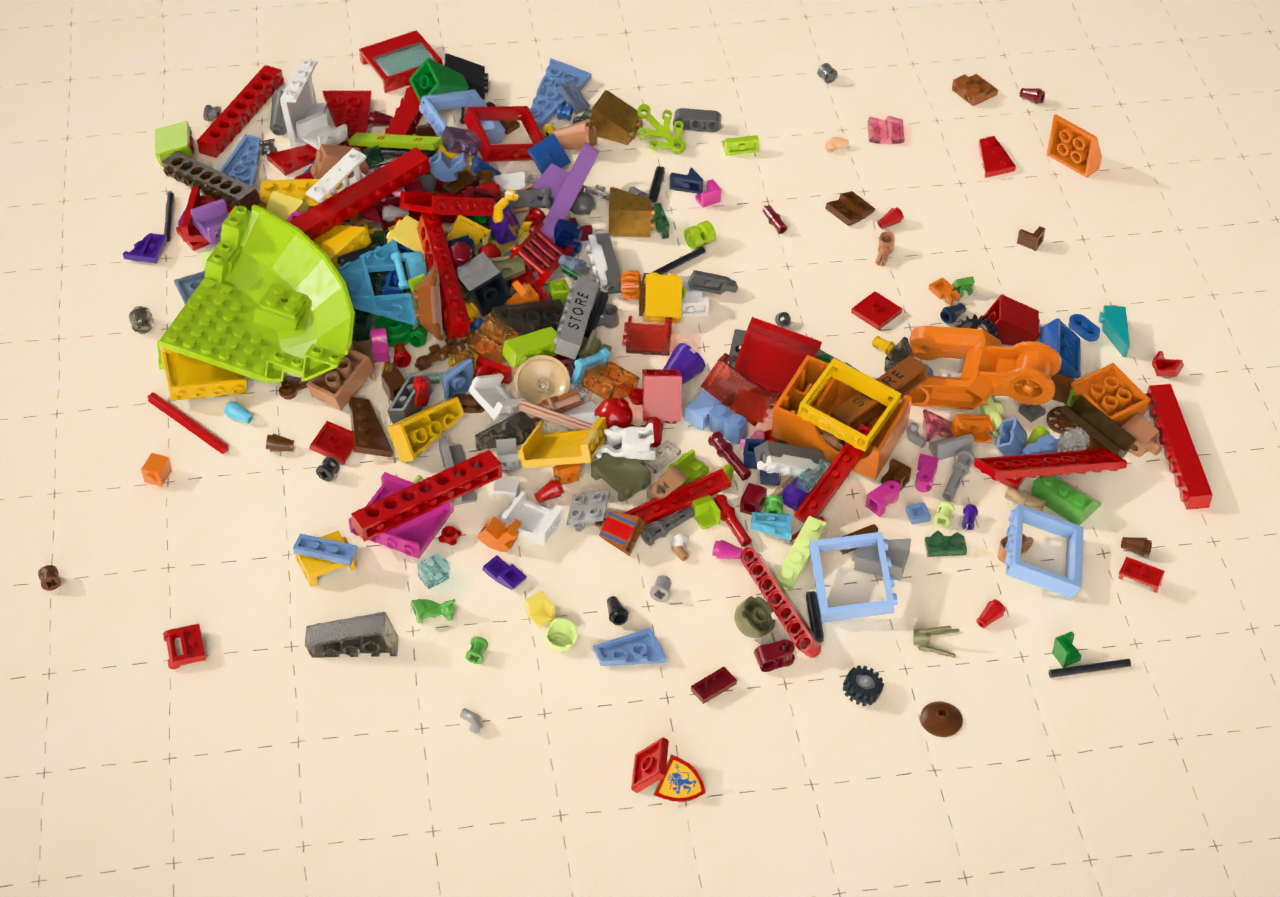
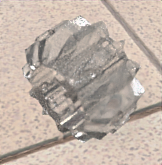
M1080 427L1065 431L1057 439L1060 441L1059 452L1088 450L1087 447L1091 445L1087 432L1080 429Z

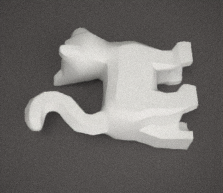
M649 423L646 427L620 428L612 426L604 430V433L607 435V443L601 446L596 454L597 458H601L603 453H608L613 457L656 460L655 451H650L649 446L654 443L653 423ZM622 442V447L620 449L615 450L614 448H612L613 446L618 445Z

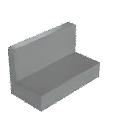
M972 434L957 438L953 436L929 442L928 448L934 457L942 460L957 456L961 450L971 452L974 437Z

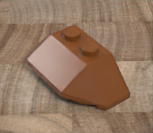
M433 267L416 286V291H413L414 302H417L418 309H415V320H419V324L436 339L444 341L438 267Z

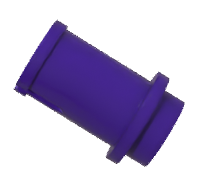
M968 504L963 508L964 517L961 526L965 529L966 524H968L967 530L974 529L978 509L975 505Z

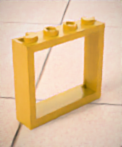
M833 358L800 403L797 415L803 420L818 426L820 429L835 435L838 439L844 440L853 445V447L866 452L898 406L901 393ZM832 377L887 406L868 436L811 406Z

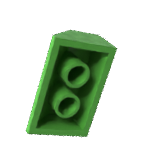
M1053 474L1052 477L1041 475L1033 482L1032 496L1046 500V503H1044L1046 507L1079 526L1102 504L1056 474Z

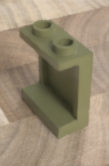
M607 453L591 463V477L595 481L602 478L618 493V500L620 502L632 498L633 495L650 485L651 471L637 459L613 457Z

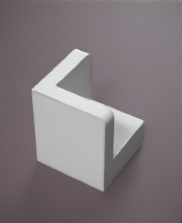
M501 477L495 480L493 492L508 494L509 505H511L513 499L520 494L519 478Z

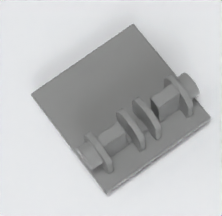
M610 490L573 494L566 525L573 524L575 530L581 532L585 529V523L604 521Z

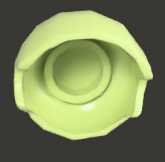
M566 618L554 619L545 632L547 645L559 652L569 650L577 639V627L571 620Z

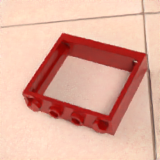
M528 106L468 107L463 118L484 162L531 161L533 159L527 150L544 139ZM521 120L533 144L491 145L480 121Z

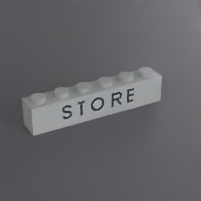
M578 276L576 282H572L553 342L556 345L554 353L573 360L576 359L599 283Z

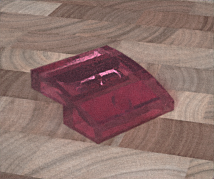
M887 115L886 119L882 120L869 116L867 120L869 142L876 144L904 143L903 119Z

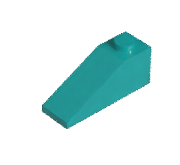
M1104 305L1103 312L1099 313L1098 322L1102 324L1103 333L1121 356L1127 357L1130 343L1126 306Z

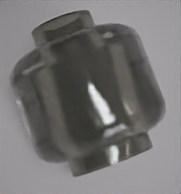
M136 306L128 315L131 328L135 332L145 334L154 327L155 321L152 312L147 307Z

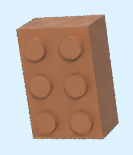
M351 348L337 368L310 379L306 385L312 397L342 411L349 402L350 397L355 395L372 374L374 367L368 356Z

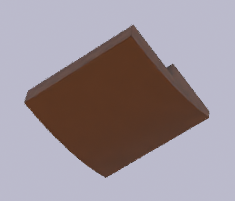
M853 191L841 193L838 200L827 202L825 206L826 210L847 226L858 223L875 211L872 205Z

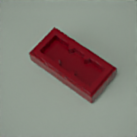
M723 666L691 685L690 690L704 704L735 686L737 679Z

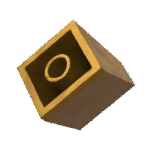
M605 90L591 109L592 120L594 121L592 126H596L597 137L629 145L635 139L638 130L643 126V120L637 114L638 110L610 91Z
M610 187V236L650 237L651 230H654V220H651V217H654L655 207H651V199Z

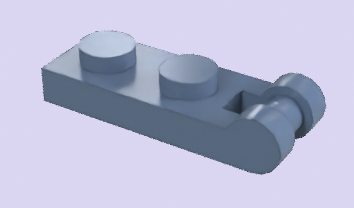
M565 254L558 261L560 265L566 266L569 270L577 273L588 274L591 269L586 265V261L575 257L569 259Z

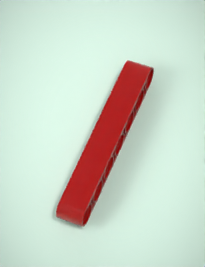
M752 547L744 548L740 553L742 564L797 649L809 658L817 657L821 652L820 642L764 557Z

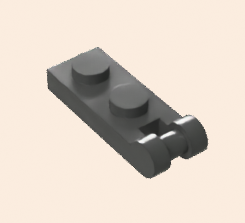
M549 188L541 190H515L514 194L519 195L518 200H509L512 209L552 207V201L550 200L551 189ZM503 190V192H502L504 198H505V192H506L507 190ZM538 197H543V201H538Z

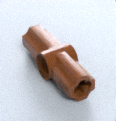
M573 390L560 396L556 395L545 399L536 405L563 414L564 411L578 407L582 403L577 390ZM525 413L528 424L542 420V418Z

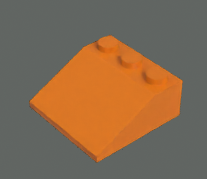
M1057 114L1053 116L1047 156L1088 178L1100 167L1102 154L1097 136Z
M1114 363L1071 383L1077 398L1080 395L1120 426L1124 425L1137 413L1143 416L1151 401Z

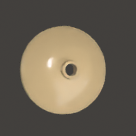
M547 355L531 357L524 361L515 373L514 389L518 398H525L528 402L539 404L543 400L556 395H563L569 392L570 389L569 373L566 367L554 357ZM540 384H546V387L544 389H541L539 387Z

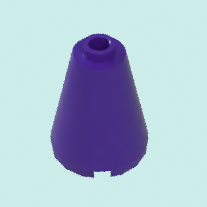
M679 343L675 347L663 368L679 369L682 375V385L702 373L706 367L700 354L697 351L695 353L690 351L692 347L685 343Z

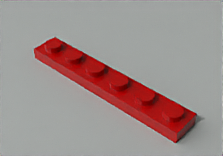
M861 423L856 431L865 436H868L872 430ZM846 443L795 512L794 517L803 523L806 522L809 516L817 519L865 452Z
M721 468L677 488L663 499L655 498L624 513L640 517L646 522L644 525L646 526L692 505L694 500L708 495L712 496L730 488L731 482Z

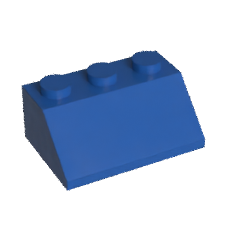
M1059 318L1040 327V343L1049 345L1061 357L1062 363L1058 374L1070 378H1080V338Z

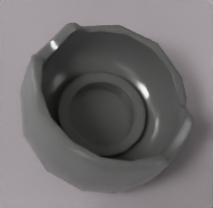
M579 192L570 211L574 215H590L591 210L596 209L592 195L587 192Z

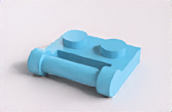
M422 251L396 252L391 254V259L395 263L400 290L410 289L405 277L402 261L405 262L409 279L423 273L425 276L427 275Z
M603 348L594 355L575 360V370L573 371L570 383L576 387L603 375L610 358L609 350Z

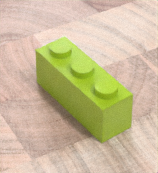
M551 326L504 341L502 355L513 368L519 367L524 361L534 356L558 355L554 353L556 345L553 344L556 331Z

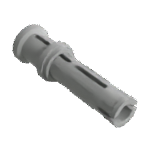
M961 450L959 452L958 460L952 466L953 473L942 494L945 500H954L963 477L969 473V466L974 462L975 456L972 452L968 450Z

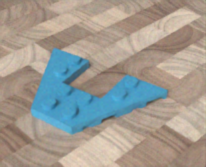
M392 239L391 242L382 247L379 245L375 250L360 255L359 259L353 262L349 261L342 267L336 268L346 282L353 308L417 326L418 320H415V309L410 293L374 296L368 272L396 270L395 263L391 259V254L399 252L395 240Z

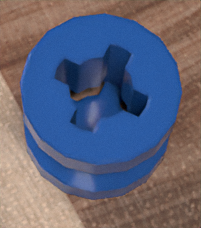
M559 103L557 107V120L566 119L571 121L573 106L570 104L564 106Z

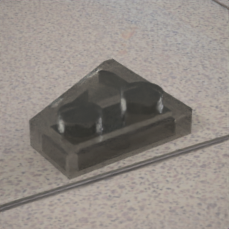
M596 184V186H582L581 192L596 195V197L609 201L610 192L605 190V186Z

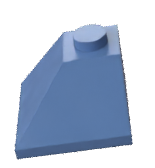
M471 359L459 362L444 372V400L452 398L455 394H465L468 392L474 379Z

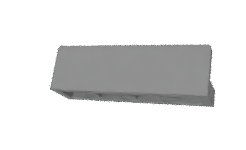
M446 436L438 437L439 451L444 469H448L466 460L461 444L448 446ZM474 490L454 499L453 502L455 506L477 501V496Z

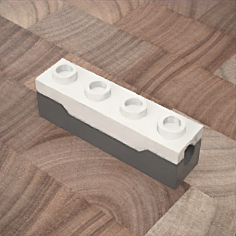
M610 234L588 235L586 252L590 253L588 255L589 264L593 265L591 267L592 276H596L595 282L599 283V291L607 292L608 294L622 293L621 275Z
M766 441L754 448L758 470L766 471L767 473H780L782 476L793 475L795 478L805 477L808 480H816L826 471L823 450Z

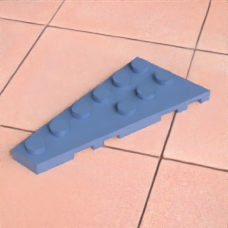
M550 58L549 66H547L546 73L539 84L536 97H534L533 104L529 108L539 129L557 113L559 103L563 105L567 103L557 88L572 80L580 90L592 79V73Z
M245 135L220 169V172L254 187L262 144L261 138Z

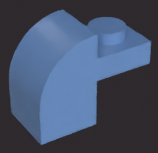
M440 151L429 158L430 172L441 181L451 182L457 180L458 171L460 172L466 168L468 157L463 152L449 160Z

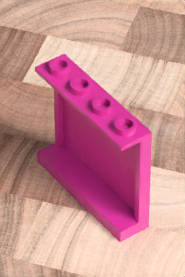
M384 472L381 476V487L366 506L416 483ZM453 500L369 540L419 559L453 513ZM349 518L350 533L359 536L353 528L352 518Z

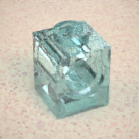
M438 553L417 563L418 577L428 590L449 579L448 570H450V566L446 559H442Z

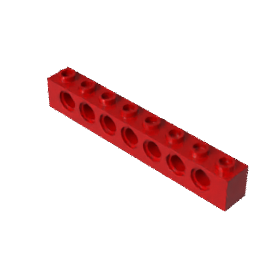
M264 65L197 139L200 154L217 158L224 152L225 148L232 143L233 139L258 113L262 106L267 103L275 90L283 85L282 69Z
M421 214L417 231L428 270L430 271L433 267H438L441 312L448 338H466L465 335L471 323L439 215Z
M490 449L479 453L457 465L427 477L379 501H375L362 509L356 510L351 513L353 528L365 542L501 478L502 465Z

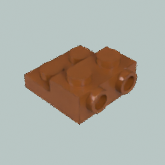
M977 73L970 77L964 74L953 79L952 91L973 107L998 95V89Z

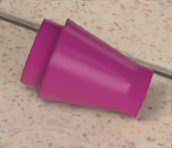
M715 540L712 556H716L717 559L740 560V553L743 548L724 540Z

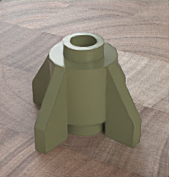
M593 329L588 339L583 336L577 355L579 358L584 359L598 353L603 348H607L611 352L612 346L607 344L602 346V342L596 338L597 330Z

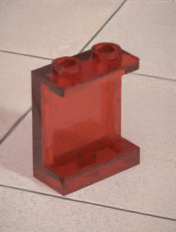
M632 316L628 317V322L624 323V333L627 334L623 335L622 346H626V353L670 356L672 317H665L664 325L633 323Z

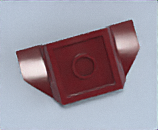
M419 179L405 185L406 191L426 192ZM400 197L375 206L373 204L360 213L363 217L380 224L381 228L388 234V228L395 224L394 221L386 222V220H382L383 206H388V204L400 208ZM409 211V216H420V212Z

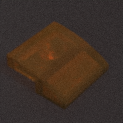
M488 314L469 344L468 349L502 364L505 359L502 355L504 341L518 337L520 333Z

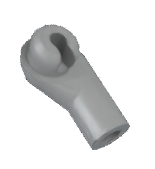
M466 708L461 711L460 718L471 723L469 731L479 734L484 726L480 715Z

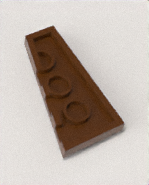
M350 397L349 408L354 452L392 457L393 450L370 400Z

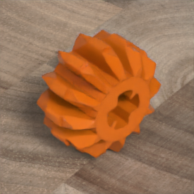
M625 271L621 275L622 296L624 300H638L640 297L641 275L638 271Z

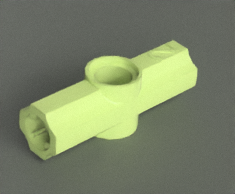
M990 395L988 400L980 405V415H989L991 417L990 420L995 427V432L991 431V433L999 437L1001 434L999 427L1004 420L1003 407L1001 402L996 401L994 395Z

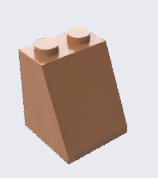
M321 144L319 151L316 152L315 162L311 166V174L314 179H321L352 148L361 153L358 147ZM364 160L359 166L361 173L367 175L369 167ZM352 171L348 175V178H352L354 176V171Z

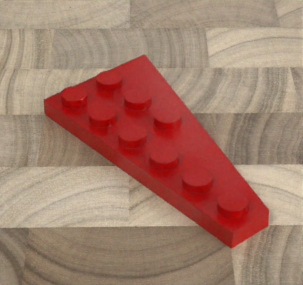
M322 90L325 103H327V108L335 128L346 124L348 139L355 133H368L372 98L371 90ZM348 140L342 142L343 146L358 147L361 153L365 155V146H350Z

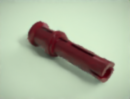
M721 432L713 433L708 439V444L717 450L719 457H723L729 465L733 466L734 471L742 481L747 480L751 476V472L733 452L731 443L726 442Z

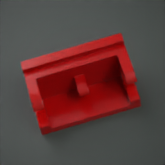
M1126 556L1118 579L1123 580L1124 577L1153 587V592L1158 593L1165 571Z

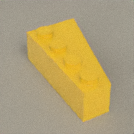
M458 397L440 401L387 427L401 462L415 460L418 454L425 451L429 444L438 439L446 429H449L464 415Z

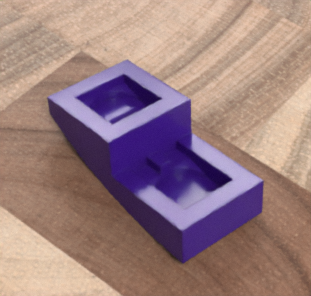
M498 555L493 557L482 568V571L510 590L515 589L527 578L514 564L509 566Z

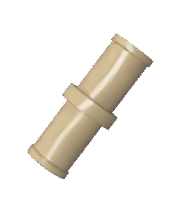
M1009 486L1005 492L1006 499L1041 512L1045 507L1044 503H1046V500L1034 497L1027 491L1021 492Z

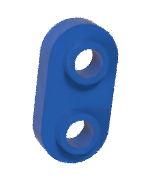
M1082 314L1070 316L1068 326L1080 337L1088 342H1094L1099 339L1100 328Z

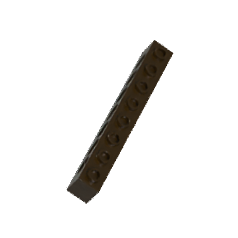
M178 151L162 161L163 171L167 177H171L186 186L199 187V191L206 196H210L216 201L223 199L226 202V206L232 208L244 206L250 211L253 205L262 203L256 188Z

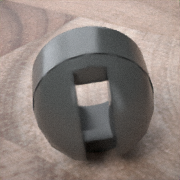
M780 312L775 316V322L778 326L784 327L790 324L791 317L787 312Z

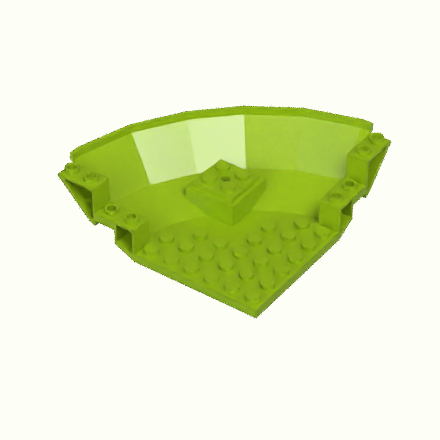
M253 205L252 211H249L244 206H235L222 223L220 242L206 260L204 279L159 340V347L262 382H283L288 373L301 377V381H307L337 368L344 356L349 353L352 345L355 311L346 282L328 255L305 233L263 207Z

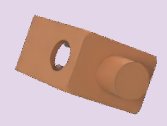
M1137 413L1121 426L1137 439L1128 451L1129 453L1141 457L1148 451L1154 455H1158L1161 452L1163 446L1157 443L1159 431L1141 414Z

